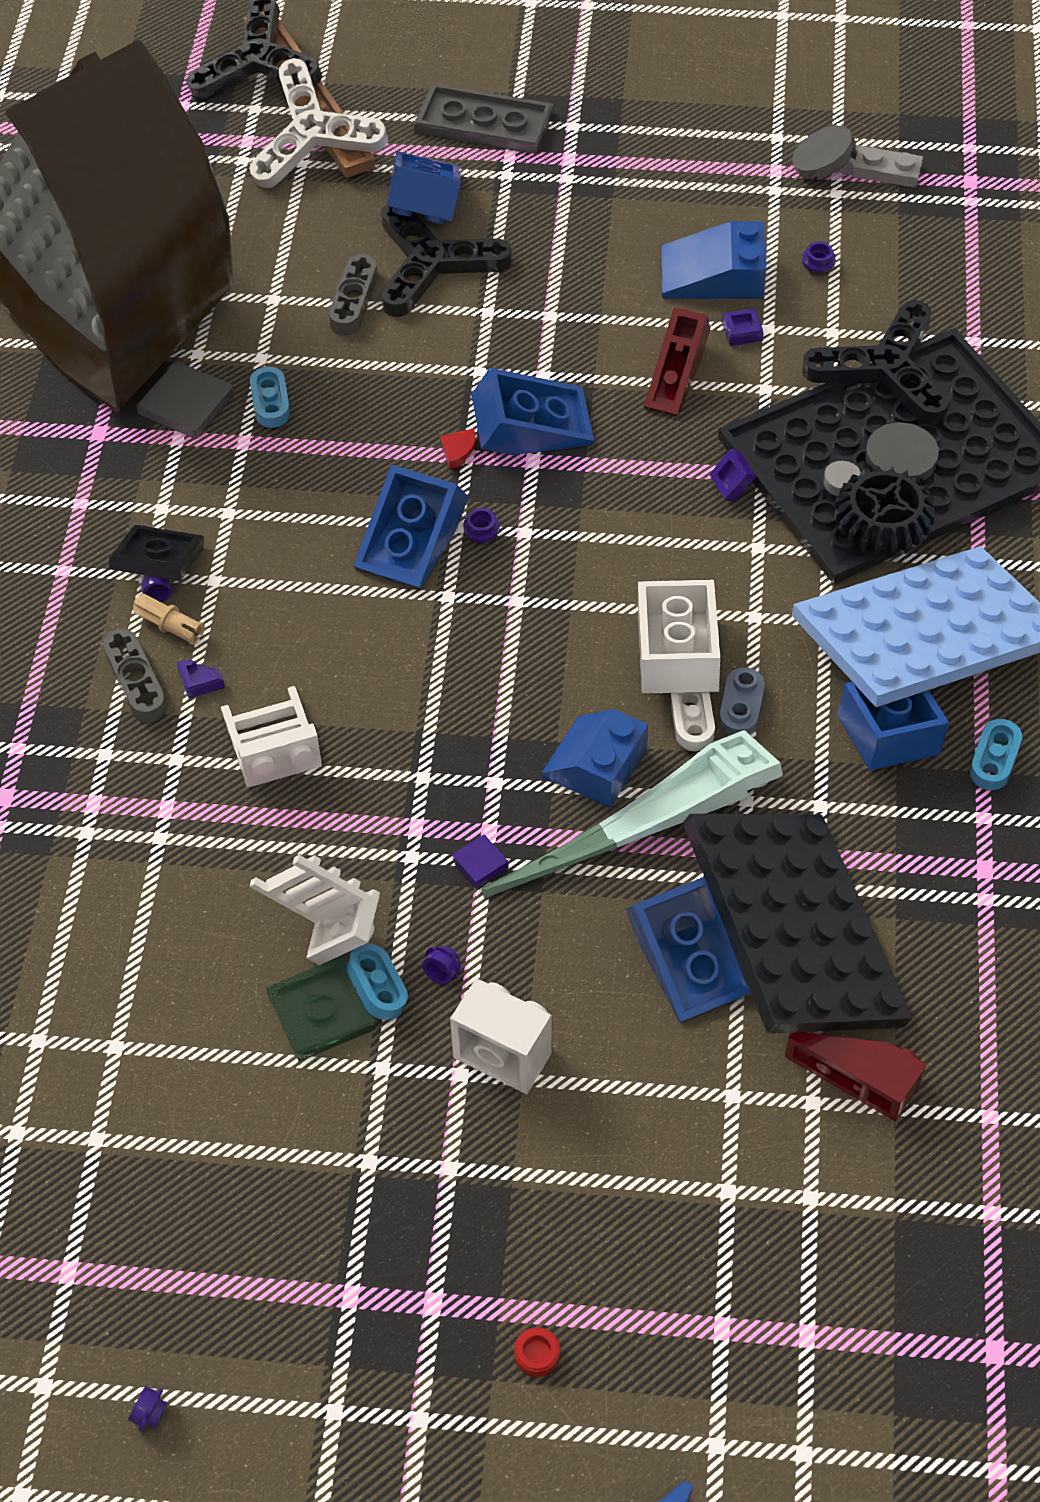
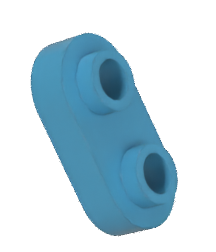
M275 367L259 368L250 377L255 418L264 427H279L285 424L290 417L285 376L281 370Z
M995 719L985 725L970 768V777L980 788L997 790L1007 784L1022 741V732L1015 723L1006 719ZM995 742H1002V743H1004L1005 745L1002 746L1001 744H998V743H995Z
M371 943L352 950L346 969L364 1007L372 1016L378 1019L391 1020L397 1018L403 1012L408 993L389 955L383 948ZM362 968H368V969L371 970L372 972H367V971L363 970Z

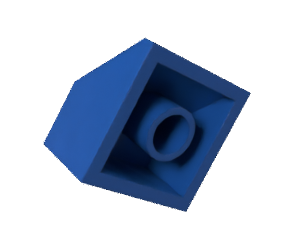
M615 709L578 716L542 771V777L611 808L647 751L648 724Z

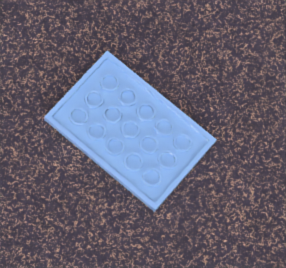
M981 546L793 605L792 617L875 707L1040 653V602Z

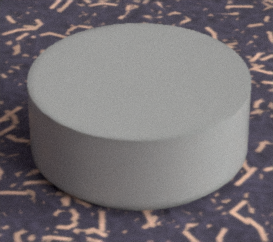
M833 462L825 470L824 487L829 493L839 496L843 483H848L852 474L860 476L861 472L851 462Z

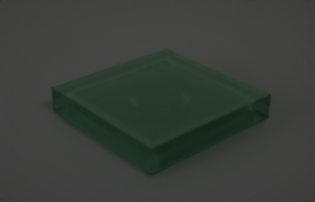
M343 956L266 987L267 995L298 1062L376 1030L371 1014L364 1007L347 973V964Z

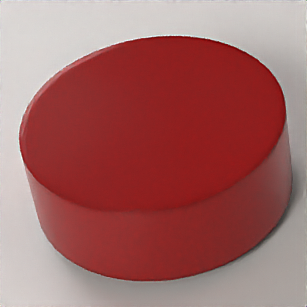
M540 1327L525 1330L515 1342V1362L518 1368L526 1375L543 1377L550 1374L557 1367L560 1359V1345L556 1336L549 1330Z

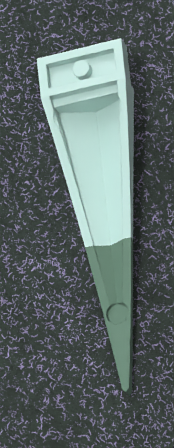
M745 730L710 743L656 786L601 823L550 853L482 888L483 897H490L684 822L690 813L706 814L748 798V790L763 787L769 781L783 776L781 763Z

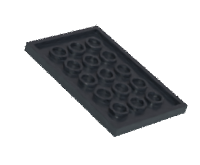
M694 813L688 815L683 822V826L767 1034L902 1028L913 1019L823 815Z

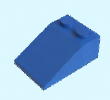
M396 151L387 206L393 207L392 211L400 215L412 216V212L425 214V219L431 222L443 224L445 219L452 221L461 184L459 165Z
M730 221L662 245V298L763 299L766 279L764 222Z
M489 367L471 394L481 449L518 455L590 446L594 442L583 387Z
M391 464L353 567L422 589L456 532L469 496L455 483Z
M704 877L625 908L640 947L679 1022L751 993Z

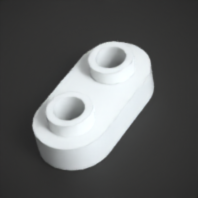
M709 692L671 693V710L678 744L689 751H701L707 745L713 743L715 734V723ZM692 702L696 705L687 706L685 703Z

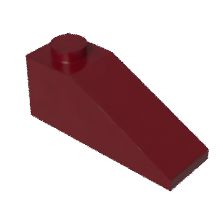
M676 307L673 308L644 404L645 408L674 416L679 415L701 362L711 329L707 315Z
M805 1032L790 1034L785 1057L895 1122L921 1084L926 1064L920 1061L915 1053L906 1048H898L889 1042Z

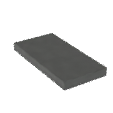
M431 83L414 122V133L538 154L553 115V104Z

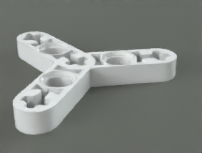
M289 59L280 66L279 77L293 121L252 161L250 172L257 186L268 189L277 185L317 145L364 152H377L386 146L388 135L384 124L379 119L321 111L307 66L300 59ZM292 73H298L300 85H294ZM301 96H309L311 98L310 102L305 106L299 107L294 105L295 101ZM339 126H348L350 128L345 136L337 137L333 135L334 130ZM375 131L378 133V135H373L372 139L367 138V136H371ZM286 144H295L297 146L292 154L283 155L280 153L282 147ZM265 169L269 171L271 169V172L269 174L265 172L261 173V170Z

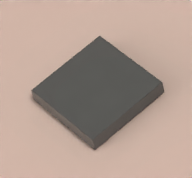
M175 361L139 402L137 411L143 417L197 439L234 396V385Z

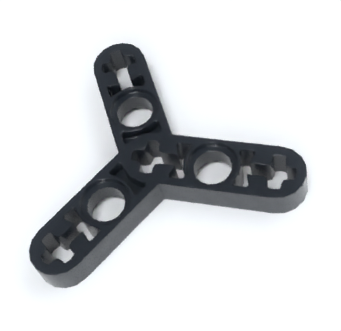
M250 0L243 44L193 70L187 76L186 83L195 99L205 100L256 73L280 80V67H275V65L282 60L294 58L302 60L307 66L313 87L321 81L322 72L315 58L276 44L280 8L277 1ZM261 28H268L262 34H254L257 30ZM233 65L237 66V67H236L233 71H231V72H228V73H224V72H223L227 67H230V66H233ZM297 72L291 74L295 86L300 85Z
M387 204L382 208L381 216L384 230L408 257L381 292L383 310L390 316L400 317L408 314L439 274L500 272L508 269L511 265L512 248L503 239L438 240L414 212H412V216H405L394 213L392 211L393 207L387 206ZM411 234L421 236L420 239L415 241L407 240L405 237ZM460 253L471 255L470 258L464 260L458 259L455 256ZM410 275L422 277V279L416 282L407 281L405 278Z
M912 300L901 306L879 345L813 348L804 354L802 374L808 381L814 383L881 381L922 423H941L947 414L948 397L911 360L929 328L931 319V308L922 301ZM915 316L916 319L914 320L912 326L909 324V319H913ZM903 336L908 338L910 342L900 344L895 342L893 338ZM849 360H856L860 362L862 366L858 368H850L846 366L844 362ZM913 381L918 384V387L914 389L905 388L901 385V382Z

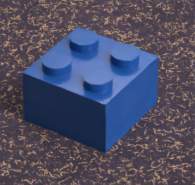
M853 682L844 684L837 716L869 771L940 755L949 721L929 690L875 707Z

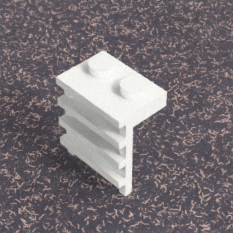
M295 686L288 688L291 700L233 717L228 705L221 707L247 788L322 766L318 735L314 724H308ZM295 714L297 716V718L291 719L288 721H284L281 723H277L274 725H270L239 735L237 732L239 730H243L246 728H250L253 726H257L260 724H264Z
M298 855L294 857L293 867L268 879L266 883L258 878H254L251 880L250 887L315 923L306 959L317 965L326 963L367 944L374 932L373 920L380 892L374 889L368 892L360 890V881L355 878L347 882L339 878L341 870L336 867L329 870L323 869L319 866L321 859L315 855L308 859ZM311 876H314L313 878H311V879H309V880H307V881H305V882H303V883H301V884H299V885H297V886L291 888L290 890L286 891V894L282 892V891H284V890H286V889H288V888H290V887L296 885L297 883H299V882H301V881H303V880H305V879H307V878H309V877H311ZM333 887V889H331V890H329V891H327V892H325V893H323V894H321V895H319V896H317V897H315V898H313V899L307 901L305 904L302 903V902H304V901H306V900H308V899H310V898H312V897H314V896H316V895H318V894H320V893H322V892H324V891H326V890H328V889H330V888Z

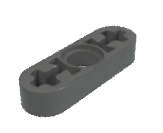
M354 255L348 259L329 309L330 327L336 334L350 335L360 328L377 280L376 261L370 255ZM362 270L361 279L357 278V273H360ZM349 291H359L362 293L356 298L345 296ZM345 310H348L350 312V316H347L344 319L346 314Z
M128 629L111 631L105 636L103 647L109 665L134 717L145 723L159 720L163 717L167 708L164 693L136 635ZM123 645L127 648L129 657L123 659L117 646ZM138 669L145 672L144 676L137 681H129L124 678L131 670ZM141 693H147L150 702L153 703L152 706L147 707L142 702Z

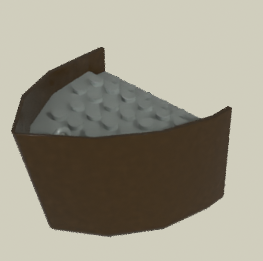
M137 40L103 59H100L96 52L78 60L69 77L7 109L5 114L18 132L0 161V303L11 319L61 374L116 412L123 408L232 289L234 283L230 220L205 145L165 74L141 40Z

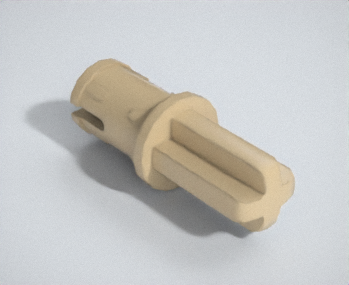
M141 594L134 601L133 612L157 625L159 631L163 633L169 631L188 641L191 645L197 644L200 638L195 636L189 629L203 636L205 630L204 623L182 614L177 606H167L146 594Z

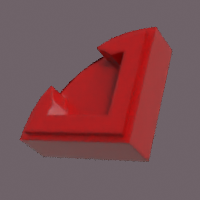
M474 428L440 436V444L450 470L462 466L465 463V459L475 450L476 435Z

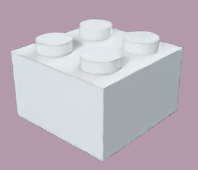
M476 978L450 1018L453 1058L528 1094L551 1056L552 1015L536 1002H524L510 995L503 986L491 982L487 984Z

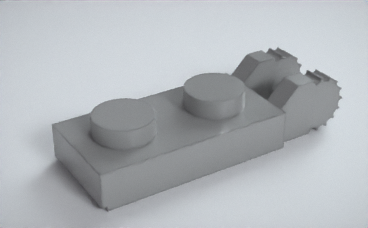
M859 145V147L856 146V149L851 151L852 157L849 162L837 171L842 174L852 175L855 178L915 188V186L917 187L923 156Z

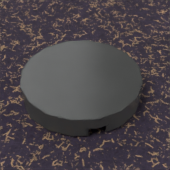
M837 125L825 127L810 134L794 151L792 161L797 173L805 179H811L810 175L824 178L839 171L851 159V151L856 149L855 138L850 129Z
M897 422L886 424L872 433L868 439L865 459L867 464L869 463L873 468L872 472H874L878 465L883 471H889L893 466L895 472L901 474L908 470L909 478L920 477L921 479L923 477V481L930 477L936 468L939 448L935 438L925 429L914 424Z

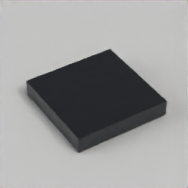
M135 524L109 557V569L181 581L203 550L204 536Z

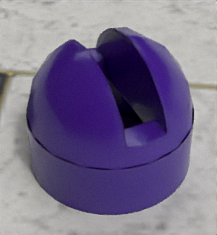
M144 575L141 583L142 594H146L160 602L170 598L172 595L170 579Z

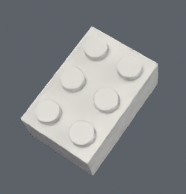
M714 580L638 582V629L642 693L719 692L720 647Z

